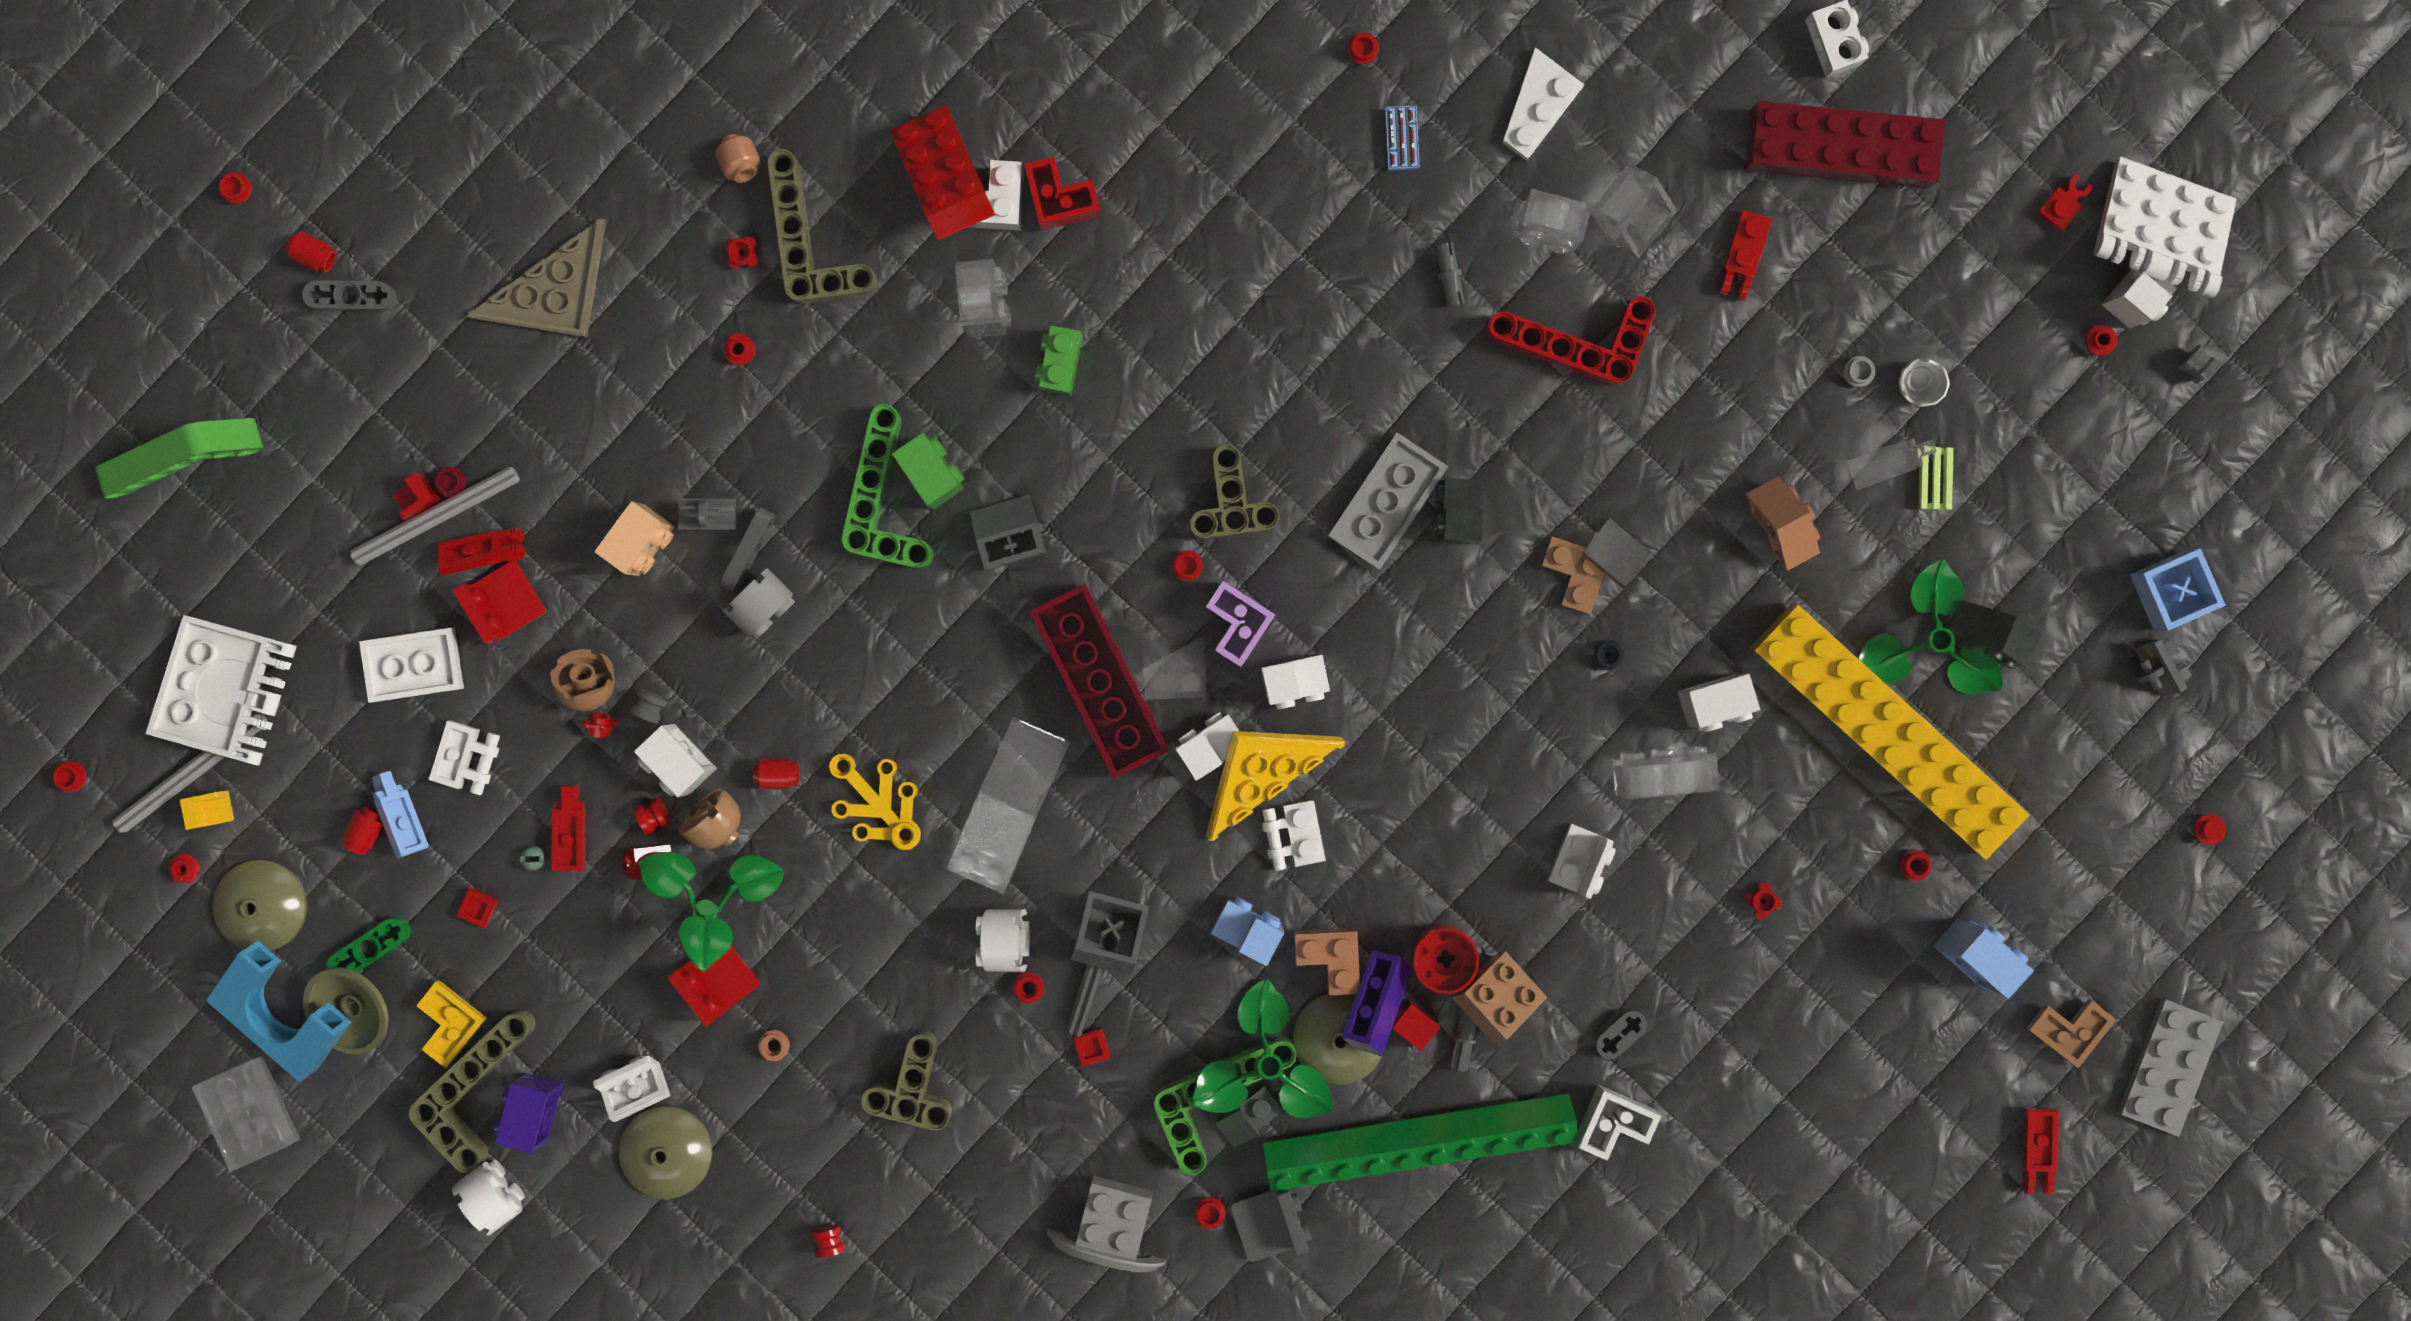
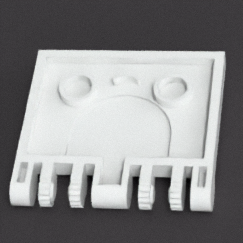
M2120 157L2114 165L2094 249V256L2105 260L2111 256V262L2119 264L2126 254V249L2132 251L2130 269L2139 270L2144 261L2142 272L2163 281L2168 278L2171 272L2170 283L2178 285L2183 280L2185 271L2191 272L2188 290L2196 292L2200 289L2199 293L2201 295L2214 298L2222 282L2221 270L2237 199Z
M183 615L146 734L259 766L263 753L242 748L241 745L246 743L265 748L267 742L262 738L245 736L248 724L254 725L256 728L271 730L273 723L250 716L252 710L275 716L281 698L279 694L259 689L260 684L264 683L283 689L285 685L282 679L263 676L265 668L269 664L281 670H290L291 663L269 656L273 652L293 658L297 646Z

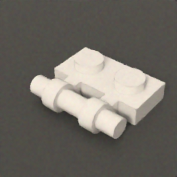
M448 720L429 780L461 789L466 778L473 780L470 792L482 795L485 784H489L491 778L489 770L493 757L497 758L500 749L497 747L500 735L488 732L485 743L477 742L480 729ZM473 752L481 754L476 770L468 768Z
M1314 800L1283 805L1285 818L1276 819L1274 808L1262 810L1264 817L1262 828L1263 832H1267L1270 847L1267 853L1268 858L1272 859L1274 871L1286 869L1284 857L1293 855L1295 867L1326 861ZM1288 828L1291 845L1282 846L1279 829Z

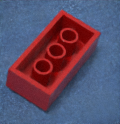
M947 105L890 130L937 240L995 215Z

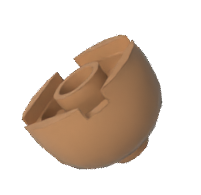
M590 649L573 650L562 655L557 660V666L550 673L555 696L563 705L574 711L586 712L603 706L612 696L615 687L612 662L602 653L601 656L592 654Z
M718 788L695 805L698 810L693 817L687 814L678 831L687 841L700 849H715L722 844L725 847L729 846L739 834L736 831L741 820L739 806L724 789Z

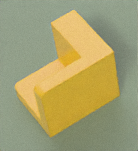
M228 790L180 799L186 830L234 820Z

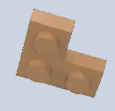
M1551 536L1541 566L1569 575L1560 605L1591 615L1610 556Z
M2087 999L2070 1022L2050 1006L2044 1004L2026 1029L2074 1067L2079 1068L2116 1019L2095 1002Z

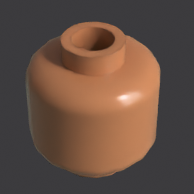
M735 134L728 135L722 139L715 152L717 162L727 179L743 183L750 181L757 175L761 160L750 138Z

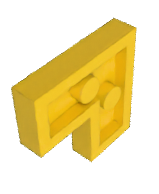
M438 980L417 1004L419 1009L440 1024V1027L421 1050L444 1068H448L484 1024L487 1017Z

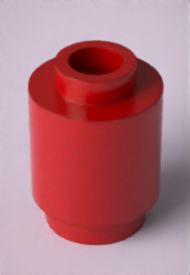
M300 231L297 235H291L286 244V251L290 260L315 272L323 271L327 273L336 260L337 251L332 249L329 243L303 231Z
M760 758L759 765H754L753 782L759 783L760 789H791V786H798L799 762H791L790 758Z
M364 806L363 810L355 809L342 836L344 838L342 846L361 855H365L368 849H372L383 827L378 811Z

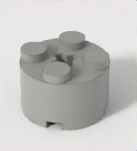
M768 568L761 573L763 577L760 575L756 580L754 579L723 610L749 638L753 635L758 639L773 624L769 619L773 614L779 618L795 603L791 598L794 594Z

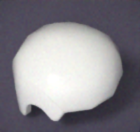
M1927 358L1910 361L1901 370L1898 379L1901 394L1910 403L1920 407L1937 404L1946 396L1950 385L1945 368Z

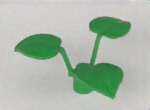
M1938 560L1927 566L1916 577L1911 587L1910 599L1914 609L1919 613L1932 612L1931 616L1935 624L1934 628L1926 632L1924 643L1902 650V644L1897 637L1889 634H1878L1864 644L1858 658L1886 685L1902 681L1910 673L1912 668L1911 662L1905 656L1906 654L1927 648L1933 652L1943 653L1948 651L1955 660L1947 668V677L1949 683L1957 691L1964 694H1981L2000 691L2003 687L2002 674L1996 659L1984 655V650L1975 648L1974 652L1961 648L1958 655L1953 646L1955 642L1953 633L1949 629L1942 627L1943 624L1938 618V613L1942 615L1952 614L1957 611L1961 600H1964L1963 585L1945 560Z
M657 852L642 858L638 863L645 887L656 897L662 899L674 898L682 892L683 888L686 890L689 908L693 911L692 916L686 918L680 926L679 940L687 957L702 972L706 971L731 947L733 941L732 930L725 921L717 918L718 912L722 911L723 905L731 894L738 889L739 896L746 902L764 900L777 890L784 875V871L780 866L763 857L755 855L740 857L733 862L729 870V878L734 884L728 888L718 904H714L706 899L698 902L695 901L692 888L688 884L695 876V868L685 856L674 852Z
M1264 979L1256 983L1243 996L1238 1007L1237 1018L1244 1032L1250 1034L1259 1032V1039L1264 1054H1261L1255 1060L1253 1071L1241 1074L1240 1076H1238L1236 1067L1229 1062L1219 1060L1209 1063L1198 1076L1192 1098L1193 1104L1202 1110L1213 1113L1234 1111L1248 1097L1247 1088L1241 1081L1258 1075L1261 1078L1270 1080L1279 1077L1286 1083L1279 1091V1101L1281 1107L1289 1115L1297 1118H1309L1331 1113L1333 1111L1331 1091L1324 1077L1316 1069L1307 1065H1297L1291 1070L1288 1078L1282 1072L1283 1063L1277 1055L1271 1054L1265 1033L1276 1034L1286 1026L1289 1019V1008L1284 997L1274 988L1269 980Z

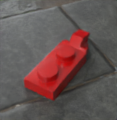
M578 785L561 786V801H555V808L552 809V871H585L586 809H584V801H579Z

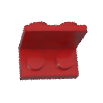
M517 561L505 564L472 585L461 584L452 590L484 644H496L547 612Z
M732 945L721 958L716 960L704 972L700 971L689 961L667 977L705 1027L760 985L758 978Z

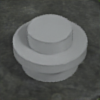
M1853 357L1844 366V378L1851 386L1864 387L1874 379L1875 366L1867 357Z

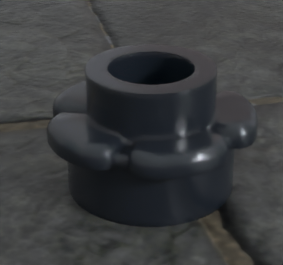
M1614 640L1600 641L1594 647L1593 661L1597 666H1602L1604 670L1615 669L1616 665L1620 664L1623 660V651H1621L1620 645ZM1606 652H1610L1611 656L1609 658L1605 657Z

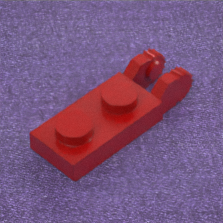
M1746 210L1740 212L1722 270L1725 272L1719 294L1726 295L1730 291L1733 275L1735 274L1743 277L1738 289L1737 299L1746 300L1752 279L1756 275L1772 218Z
M516 528L503 531L494 530L438 543V571L443 576L500 563L502 560L513 562L517 559H523L526 551L525 547L519 543L524 541L525 533Z
M2024 1107V1172L2022 1187L2025 1194L2034 1193L2036 1172H2043L2042 1191L2044 1195L2054 1194L2055 1172H2058L2059 1110L2056 1108Z

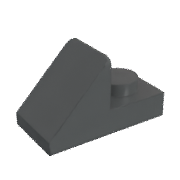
M1263 1085L1248 1096L1239 1108L1228 1112L1217 1120L1215 1124L1235 1148L1259 1135V1129L1283 1112V1109L1265 1085Z

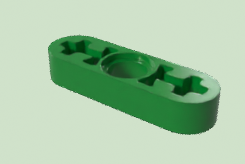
M393 917L383 921L333 954L327 961L326 969L337 967L340 965V961L354 956L357 961L352 962L346 968L359 973L406 942L411 933L409 923L400 917ZM390 925L392 927H400L401 931L397 933L399 939L396 936L385 941L380 938L391 931ZM365 940H370L376 945V953L373 957H366L361 951V945Z

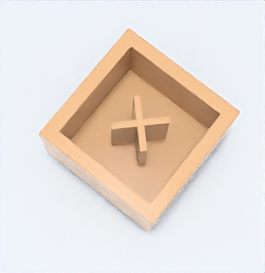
M631 501L594 552L624 574L639 576L641 573L646 574L655 563L653 556L659 548L664 549L672 540L674 535L671 532L675 526L645 504Z

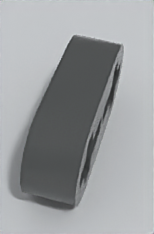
M1626 1009L1621 1012L1595 1037L1594 1046L1596 1051L1606 1059L1619 1057L1645 1033L1647 1021L1644 1015L1635 1009ZM1629 1016L1632 1019L1638 1017L1639 1020L1636 1022L1637 1030L1634 1031L1629 1028L1622 1034L1621 1031L1628 1025L1625 1020ZM1619 1034L1620 1037L1613 1043L1616 1048L1613 1051L1609 1049L1603 1051L1602 1048L1605 1046L1603 1039L1607 1037L1612 1040Z

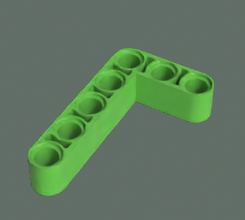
M881 404L876 406L870 414L842 534V543L847 551L854 554L914 568H925L932 562L934 553L928 543L877 530L894 458L892 453L895 452L901 428L900 413L888 404ZM883 412H891L894 417L892 424L888 427H881L878 423L879 416ZM876 442H884L886 444V453L880 458H875L871 453L872 446ZM869 472H877L879 475V483L873 488H868L864 483V478ZM862 502H869L872 505V513L867 518H861L857 512V508ZM855 532H862L865 536V543L861 548L855 549L851 545L850 538ZM885 539H892L896 545L895 551L889 556H885L880 549L881 543ZM915 546H923L926 551L925 559L922 562L915 563L911 559L910 553Z
M254 418L201 421L186 424L96 466L94 470L104 499H111L134 492L203 459L246 456L262 451L264 446Z
M1277 1037L1267 1041L1271 1054L1274 1053L1278 1046L1282 1045L1287 1046L1291 1050L1289 1057L1281 1060L1283 1070L1294 1064L1296 1050L1290 1039L1287 1037ZM1262 1044L1222 1061L1233 1064L1238 1071V1076L1250 1072L1246 1069L1245 1063L1250 1058H1257L1264 1054ZM1203 1069L1160 1087L1155 1093L1154 1099L1155 1111L1178 1165L1188 1175L1199 1174L1206 1165V1151L1188 1111L1197 1107L1192 1102L1193 1095L1189 1093L1188 1087L1190 1084L1197 1082L1198 1076ZM1257 1075L1241 1082L1247 1086L1264 1078ZM1163 1095H1173L1177 1100L1176 1105L1172 1108L1163 1107L1159 1101ZM1176 1123H1184L1189 1128V1132L1185 1136H1176L1172 1132V1127ZM1191 1151L1197 1152L1201 1156V1160L1195 1165H1190L1184 1160L1185 1154Z

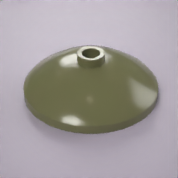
M252 860L232 868L220 880L213 897V916L219 931L231 944L242 950L256 941L262 943L270 951L283 947L299 933L307 914V898L300 880L287 867L270 860ZM250 903L255 905L256 910L254 914L248 910Z
M332 967L322 970L310 979L303 994V1008L306 1019L329 1002L352 1022L333 1049L342 1053L357 1055L371 1051L382 1042L388 1030V1011L382 995L367 978L347 968Z
M1329 993L1316 997L1302 1009L1294 1026L1293 1044L1301 1065L1311 1066L1316 1069L1329 1084H1349L1364 1078L1374 1070L1382 1057L1354 1049L1347 1042L1341 1047L1335 1045V1039L1343 1034L1356 998L1355 994L1329 995Z
M657 1106L640 1113L626 1127L619 1145L620 1165L627 1180L643 1194L659 1199L677 1198L692 1191L704 1179L712 1161V1142L706 1127L694 1114L676 1106ZM659 1151L663 1152L666 1155V1160L659 1161L656 1153Z

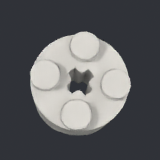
M987 909L983 916L977 917L976 934L981 935V948L976 950V965L978 967H983L986 972H1024L1026 970L1027 964H1022L1023 956H1029L1030 928L1029 921L1022 920V916L1027 915L1025 909Z
M493 1160L490 1163H482L452 1186L453 1195L455 1196L459 1193L463 1200L458 1203L463 1214L479 1231L486 1228L487 1232L485 1235L488 1236L522 1212L520 1201L525 1198L523 1191L517 1184L513 1183L510 1185L505 1179L504 1175L506 1172L497 1160Z

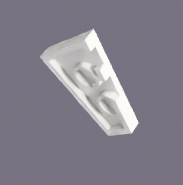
M1536 47L1502 142L1526 161L1584 86L1583 83Z

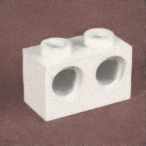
M1848 0L1814 11L1805 19L1826 78L1860 66L1868 59L1869 46L1864 36H1860L1857 27L1858 15L1856 10L1850 7ZM1828 18H1836L1840 23V29L1831 28ZM1839 46L1849 49L1851 53L1850 59L1843 58L1839 54Z

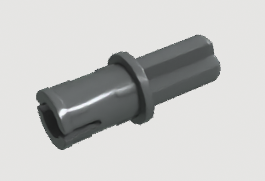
M1461 1008L1456 1035H1452L1454 1045L1449 1066L1453 1070L1465 1072L1468 1069L1472 1045L1476 1044L1474 1039L1476 1024Z

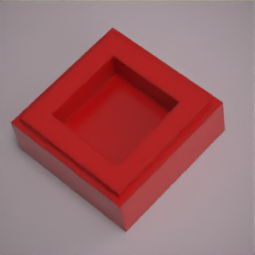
M469 887L456 917L481 928H487L499 899Z
M1102 1027L1082 1033L1080 1037L1072 1036L1081 1067L1111 1058Z

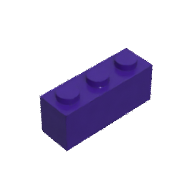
M1372 950L1342 1034V1038L1354 1049L1379 1056L1383 1055L1412 973V969L1401 957Z

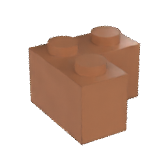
M1778 476L1746 493L1751 514L1767 532L1772 553L1787 571L1820 554L1817 542L1820 539V535L1812 522L1815 519V514L1807 502L1802 503L1799 500V495L1791 484L1787 486Z
M1356 928L1294 930L1296 966L1326 964L1327 991L1329 995L1357 994L1360 987Z

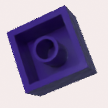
M527 1073L512 1082L511 1085H507L502 1096V1103L505 1104L503 1115H499L494 1126V1134H497L495 1144L532 1154L547 1143L563 1082Z

